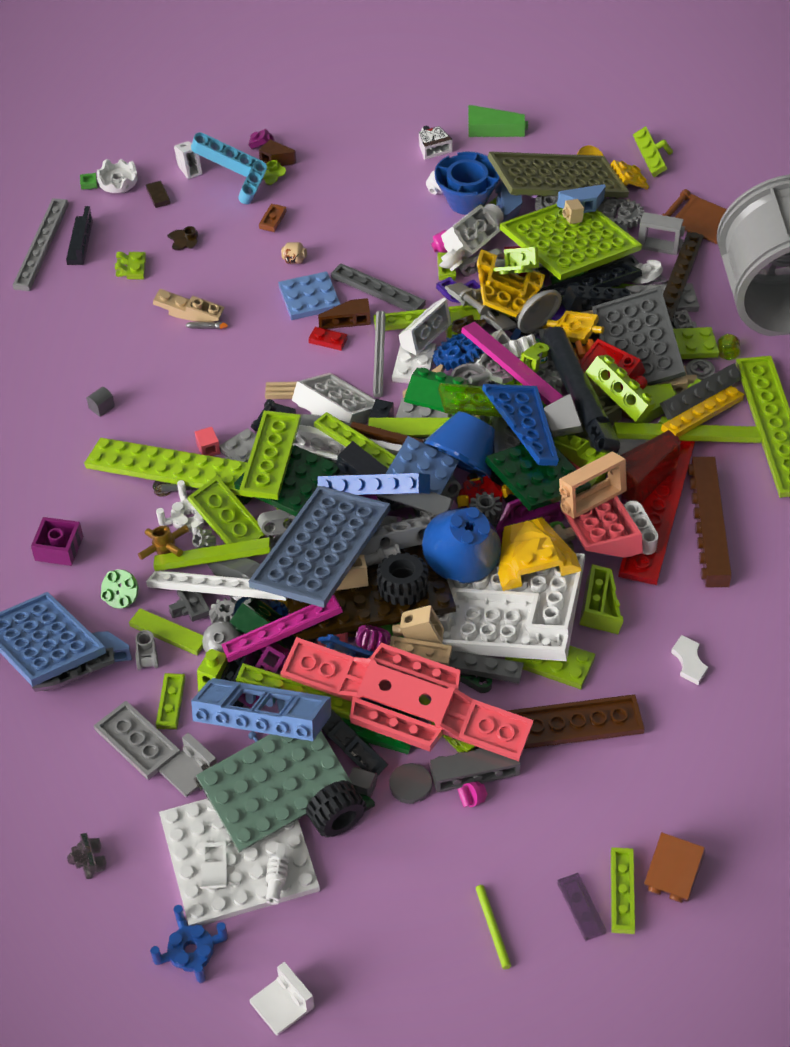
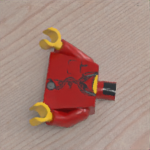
M471 473L467 476V481L463 482V489L459 490L456 503L458 508L464 506L469 508L471 498L476 499V494L478 493L481 496L483 492H486L488 495L494 493V498L500 497V502H502L503 496L506 498L509 494H513V492L506 485L501 486L493 482L488 476L478 478L476 473Z

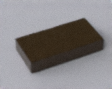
M161 180L145 184L155 208L171 204Z

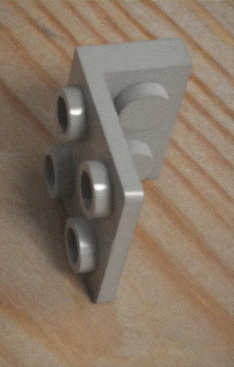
M189 732L182 737L183 750L159 769L160 773L185 797H188L201 786L196 775L217 764L216 757Z

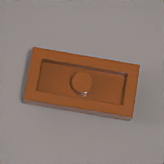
M271 203L259 223V229L275 232L287 212L286 207Z

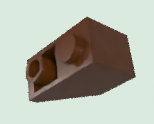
M270 139L259 148V158L266 164L271 160H277L281 166L296 164L295 150Z

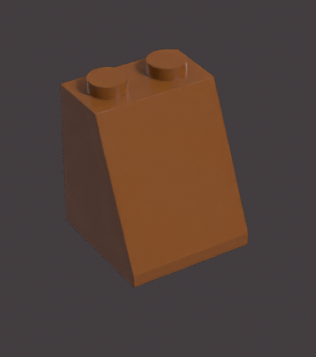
M661 832L644 885L648 887L647 891L657 895H661V892L670 895L669 899L682 903L683 900L689 901L705 856V847Z

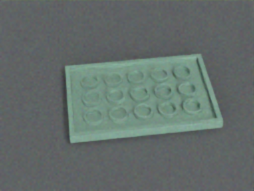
M322 731L319 732L314 741L269 734L196 775L239 853L306 815L308 803L324 787L341 780L351 782Z

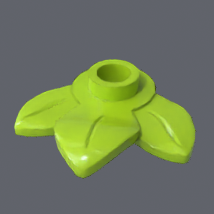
M277 160L269 161L266 164L267 170L263 180H265L267 185L276 183L278 177L285 175V167H282Z

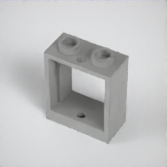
M643 212L638 242L642 244V249L677 255L684 239H681L685 232L683 219ZM648 228L676 232L675 241L647 237Z

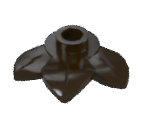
M187 226L183 230L178 229L169 233L167 237L174 240L172 249L182 250L185 247L189 249L195 247L198 231L192 226Z
M473 315L457 319L452 323V331L460 334L462 333V327L473 322L483 327L486 319L474 320Z

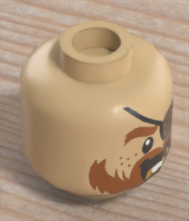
M288 242L282 247L281 256L287 264H301L304 258L307 257V249L304 248L301 242Z

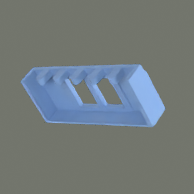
M216 678L209 680L191 701L192 717L195 722L314 741L331 717V697ZM242 693H245L246 702L249 704L255 701L256 695L260 696L251 709L233 706ZM275 698L285 700V706L280 713L261 711L265 704L268 707H272L275 703Z

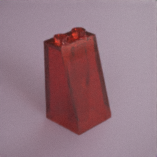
M670 430L620 455L626 459L627 491L623 492L622 495L628 501H637L641 504L677 467L681 441Z

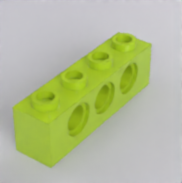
M597 356L585 373L635 422L645 420L657 404L653 400L652 395L644 392L640 388V384L627 375L626 370L614 363L615 361L611 356Z

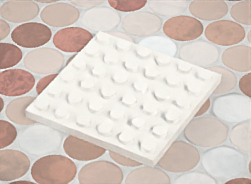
M208 798L159 812L189 926L197 924L203 926L271 906L272 904L266 902L268 889L266 875L270 854L276 855L278 843L286 844L285 856L290 857L286 883L281 888L279 903L320 891L298 819L239 853ZM225 841L227 848V887L201 889L202 844ZM223 847L206 848V862L223 861Z

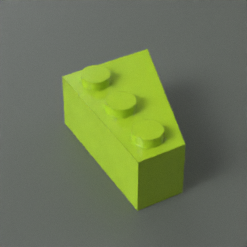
M592 564L586 579L579 625L618 634L624 619L621 616L620 603L616 597V586L612 569Z

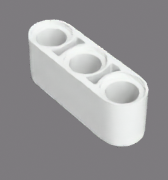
M629 501L625 504V509L642 533L643 553L647 555L653 554L657 548L658 533L642 505L637 501Z

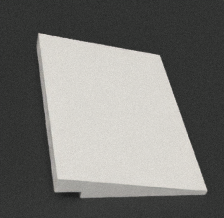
M576 553L581 567L579 572L561 576L558 566L521 575L522 587L506 591L502 590L498 577L500 559L495 569L479 581L459 583V581L448 578L447 581L456 605V612L437 615L444 627L442 644L451 645L452 650L477 655L567 661L585 554Z

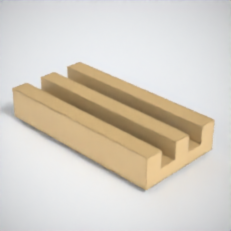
M266 382L265 399H292L297 382Z

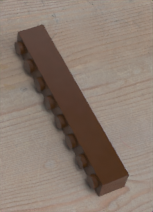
M692 457V463L688 465V475L692 476L690 478V490H693L694 493H692L691 501L692 504H695L693 517L697 519L695 533L699 534V537H697V548L701 549V552H699V564H703L701 579L705 580V587H729L732 574L716 458Z

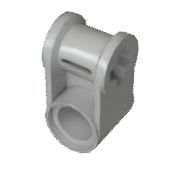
M148 630L140 631L136 635L137 670L152 666L158 668L154 636Z

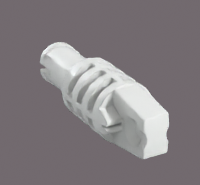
M278 843L276 855L270 854L266 875L268 884L266 902L272 905L279 903L281 888L286 883L290 857L285 856L286 844Z

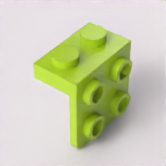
M538 247L505 249V267L493 268V270L499 271V274L533 272V268H539Z

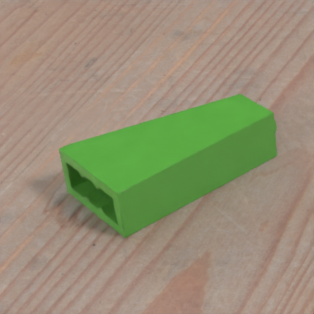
M468 105L469 137H525V130H528V121H525V114Z

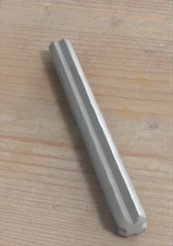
M384 311L376 312L373 396L375 398L383 396L386 318Z

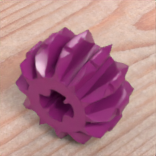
M363 625L359 627L356 633L355 643L358 647L375 652L381 643L390 645L391 634L377 626Z

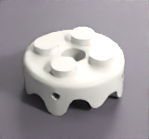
M105 159L100 170L97 169L98 185L106 192L124 193L133 188L137 183V171L133 161H130L128 164L123 159H120L118 163L113 164L109 159Z

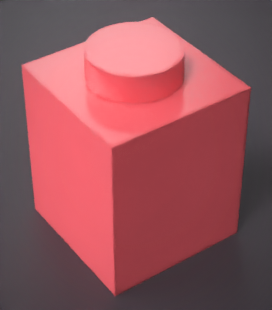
M212 427L195 431L196 444L201 455L215 456L221 454L219 441Z

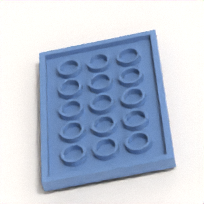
M49 592L0 612V653L32 687L106 653L105 646Z

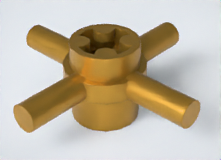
M184 525L172 533L167 526H158L153 530L147 528L145 535L153 539L152 545L139 552V558L143 560L154 552H157L158 555L173 553L180 557L183 554V550L175 546V539L189 532V528Z

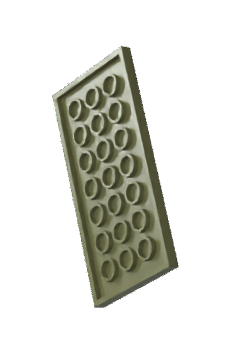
M489 152L488 154L489 161L509 193L515 196H558L559 191L602 184L606 186L604 198H628L629 195L628 189L605 156Z

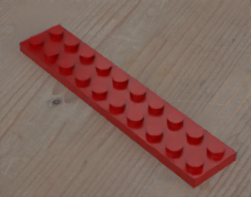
M656 441L639 503L658 533L657 548L653 554L647 555L642 553L623 558L618 577L657 585L695 441Z

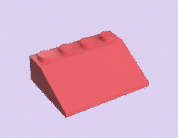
M618 496L574 519L563 512L585 551L623 558L643 553L642 533Z

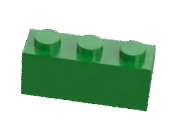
M416 368L411 376L404 402L455 415L466 401L469 381L459 376L453 377L443 372L429 371L427 368Z

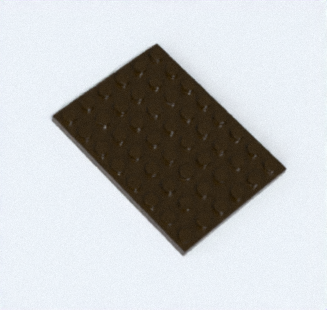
M421 544L400 549L401 554H405V552L410 553V555L415 554L427 564L428 592H426L424 598H420V601H414L411 605L404 604V606H400V604L394 605L391 601L386 602L380 596V592H378L377 569L379 564L367 567L368 586L335 591L334 594L343 611L342 613L299 631L294 635L295 639L296 637L304 640L316 639L318 637H326L329 634L337 635L358 631L359 627L363 625L379 627L400 623L403 612L430 605L436 615L456 612V605L447 579L439 576L428 565ZM290 598L286 600L289 614L312 605Z

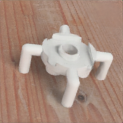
M179 480L177 486L181 501L172 505L171 517L165 518L164 509L158 508L156 510L158 523L160 526L173 524L176 529L186 525L189 528L187 533L194 535L198 532V529H202L205 526L206 521L187 500L185 482ZM188 514H194L193 517H186Z

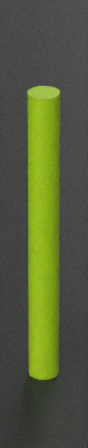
M478 885L475 889L502 968L504 970L511 968V963L484 885Z

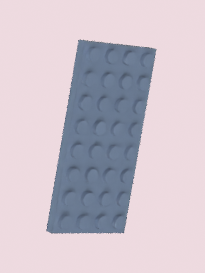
M318 486L248 581L249 587L325 608L390 511V503Z

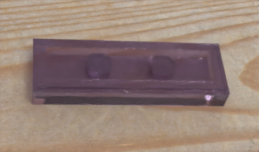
M579 873L558 879L557 884L584 940L587 941L606 934V928Z

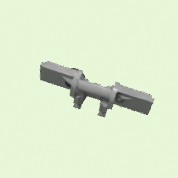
M463 283L445 286L447 292L461 302L462 306L469 305L476 308L478 313L481 314L480 319H486V322L495 329H502L504 331L518 327L516 322L502 312L483 305L481 288H468Z

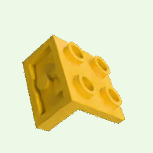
M612 161L610 165L625 186L632 184L644 189L649 188L647 180L641 174L639 167L628 165L624 161Z

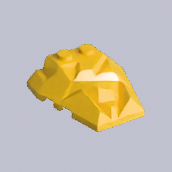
M481 249L477 260L483 305L506 313L509 316L517 317L527 300L540 291L545 275L534 270L533 272H527L524 278L514 273L499 274V271L493 270V268H498L495 266L497 255Z
M542 517L504 527L498 577L503 591L522 587L521 575L558 566L561 576L581 571L576 553Z

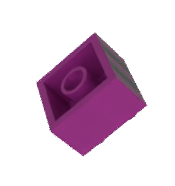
M43 517L31 544L35 561L72 566L84 537L80 522Z

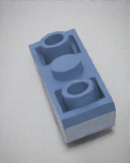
M500 178L499 183L495 187V193L498 194L497 206L503 212V223L519 214L522 206V196L510 194Z
M602 184L559 191L557 206L563 209L565 201L578 199L584 207V213L595 212L604 200L606 186Z

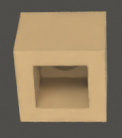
M578 199L567 200L562 211L563 216L570 224L582 222L584 207Z

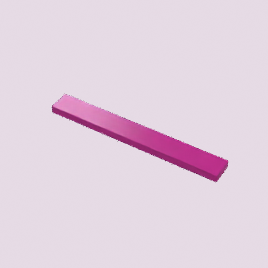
M476 322L462 327L461 332L521 384L537 386L541 401L547 406L564 397Z

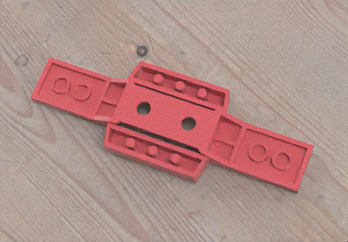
M296 637L280 673L281 677L351 701L350 722L352 724L431 752L442 735H446L519 761L534 721L474 700L460 692V670L381 643L368 659L352 657ZM382 681H389L392 686L390 690L382 691L379 688ZM422 695H429L432 700L430 704L422 705L419 702V698ZM364 697L369 700H373L378 703L387 705L389 707L404 711L408 714H412L420 718L426 719L428 721L434 722L435 726L408 717L406 715L394 712L392 710L380 707L378 705L366 702L364 700H361V698Z

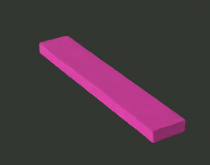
M334 594L325 608L309 605L221 645L228 661L231 662L336 616L343 611Z

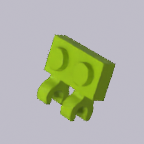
M124 252L116 253V258H121L117 259V263H115L117 277L127 276V279H144L146 252H129V255H126Z

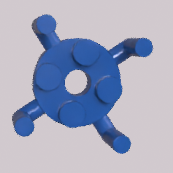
M176 905L174 913L179 930L169 936L168 952L161 954L158 946H153L150 949L155 965H160L171 961L175 967L184 969L187 972H194L197 982L203 983L206 979L203 968L209 963V959L213 955L214 945L228 939L226 925L224 922H219L217 924L218 934L211 936L201 925L188 926L183 907ZM190 944L197 946V949L192 953L185 951V948Z

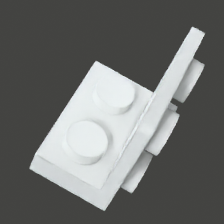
M285 962L277 967L279 977L250 999V1004L276 1035L281 1034L315 1008L313 995Z

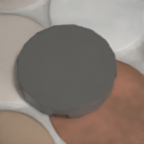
M409 763L397 767L391 773L389 785L394 798L402 803L414 804V802L419 800L420 802L425 800L430 794L432 780L427 769L421 765Z

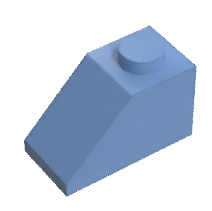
M108 631L91 633L105 646V649L113 648L115 662L132 660L129 645Z

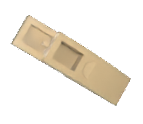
M163 289L158 290L153 300V305L169 310L168 315L190 321H218L224 311L223 306L192 295L191 299Z

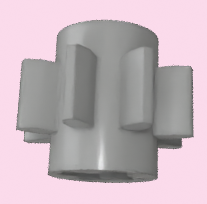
M198 529V532L193 535L192 543L197 549L216 545V537L211 535L212 530Z

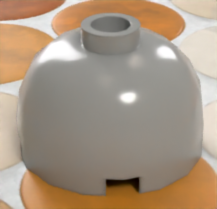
M215 622L208 626L203 634V648L205 652L209 649H214L225 653L221 644L243 634L238 632L230 622Z

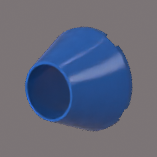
M458 152L456 156L450 158L448 155L435 168V180L449 206L456 213L467 215L479 205L484 207L500 180L488 156L477 152Z
M458 411L423 442L458 460L457 467L469 473H476L479 477L488 476L490 478L492 475V469L486 464L485 459L486 456L493 454L495 429L470 414Z

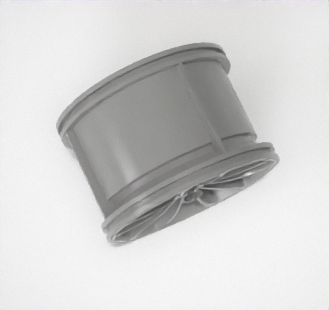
M790 174L769 179L743 193L725 211L717 229V244L738 314L750 329L767 336L790 334ZM776 266L785 267V268L775 269Z

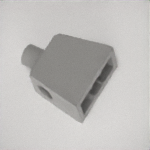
M571 394L544 407L547 422L554 437L583 432Z

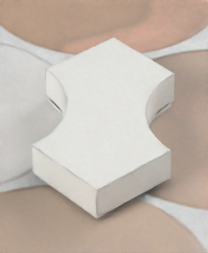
M681 635L673 646L671 653L681 662L682 670L680 676L699 685L708 671V666L702 663L698 657L697 652L700 644Z

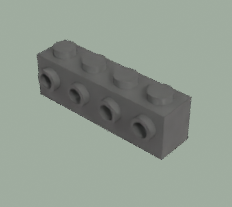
M479 748L470 752H459L455 755L439 756L431 759L430 771L436 792L438 793L461 788L469 782L478 781L485 783L520 775V761Z

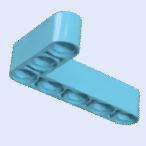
M201 132L196 133L191 144V150L202 157L245 176L246 179L238 198L241 203L250 204L267 170L266 163Z

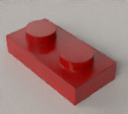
M314 327L309 336V343L342 351L348 338L347 334Z

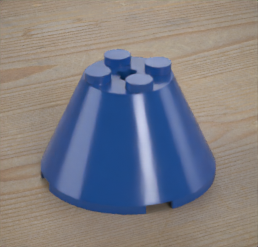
M476 507L448 510L434 517L425 529L422 550L428 565L439 576L447 580L449 578L459 581V583H472L485 578L495 569L501 555V541L496 529L487 517Z

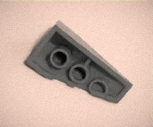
M246 557L206 563L216 576L250 579L261 565ZM229 595L231 599L234 598L235 602L242 598V596Z
M106 648V653L96 659H92L41 684L35 685L32 689L35 692L56 689L114 664L113 648Z

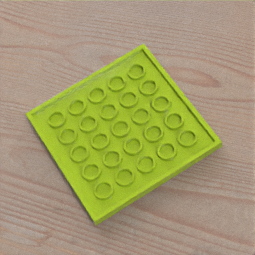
M554 204L500 223L499 227L503 233L521 248L538 247L539 263L559 280L593 269L642 249L640 242L598 209L595 212L583 213L582 222L570 224L563 216V209Z

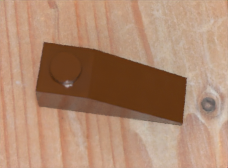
M368 298L349 300L319 314V328L334 329L371 325Z

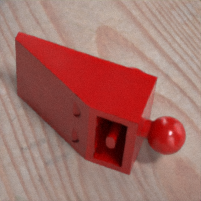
M600 339L594 342L580 360L586 372L597 356L609 355L614 359V363L618 367L626 370L627 375L640 384L642 390L647 386V379L642 376L645 369L641 359Z

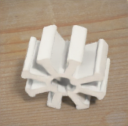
M534 334L502 345L519 358L525 350L536 344Z

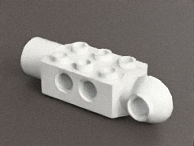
M488 204L485 207L479 205L442 234V241L448 252L441 257L443 261L439 266L453 271L463 263L462 260L473 255L500 232L498 225L502 223L504 218L502 210L495 204Z

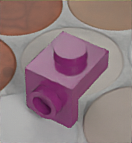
M263 129L251 134L248 145L251 149L265 144L270 139L273 141L275 139L267 129Z

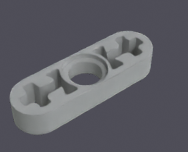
M501 249L488 251L497 255V259H504V253ZM479 254L462 260L463 263L458 268L463 275L468 276L478 272L477 260Z

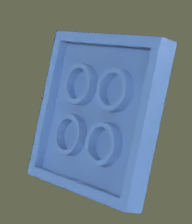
M327 271L278 282L291 320L318 315L340 305Z
M408 436L386 474H430V491L441 495L459 461Z

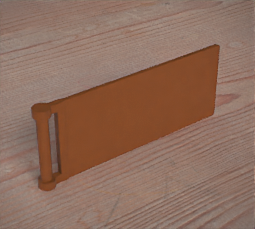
M687 189L682 190L678 199L662 215L671 217L684 200L689 199L674 218L683 219L685 231L704 235L703 239L717 244V229L727 209L691 194Z

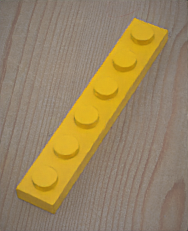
M729 386L665 422L661 426V431L673 439H677L741 402L745 394L737 388Z

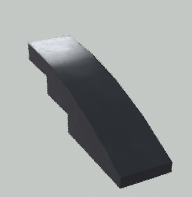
M331 708V717L322 730L361 769L377 773L378 776L389 764Z

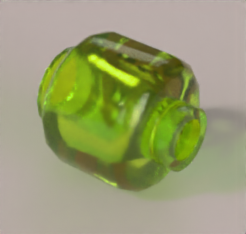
M725 334L718 339L717 347L720 358L732 360L739 356L741 351L738 337L732 334Z

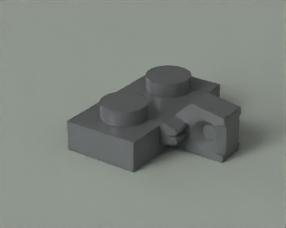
M177 590L179 600L177 603L169 605V612L172 618L189 615L191 621L194 622L209 616L210 609L200 592Z

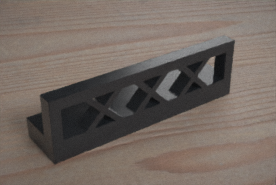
M85 206L83 216L75 217L66 258L67 265H84L93 223L90 206Z

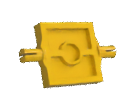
M565 311L559 320L548 319L547 327H562L570 342L573 343L581 340L582 344H586L592 333H604V326H596L599 321V317L596 314Z

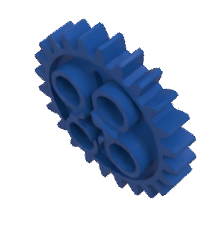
M463 333L452 335V338H446V342H441L442 345L436 347L437 350L434 351L432 356L436 366L442 364L443 370L449 371L451 368L454 370L456 367L468 362H475L474 359L480 358L479 354H483L484 351Z

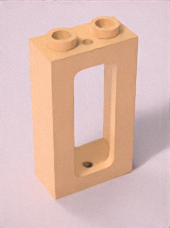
M612 451L560 478L561 511L574 519L627 491L626 459ZM608 472L605 480L577 495L575 494V488Z

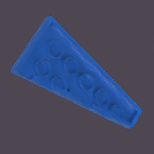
M483 384V392L537 464L557 466L559 459L537 386Z

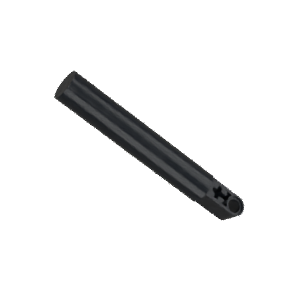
M562 327L548 329L543 335V342L549 346V355L568 394L572 396L577 413L596 451L606 454L613 451L617 454L620 449V441L565 330Z

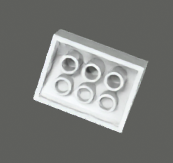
M332 373L297 381L292 401L297 403L299 407L307 409L312 415L322 416L328 412L337 419L350 424L352 421L365 424L369 420L370 412L376 400Z

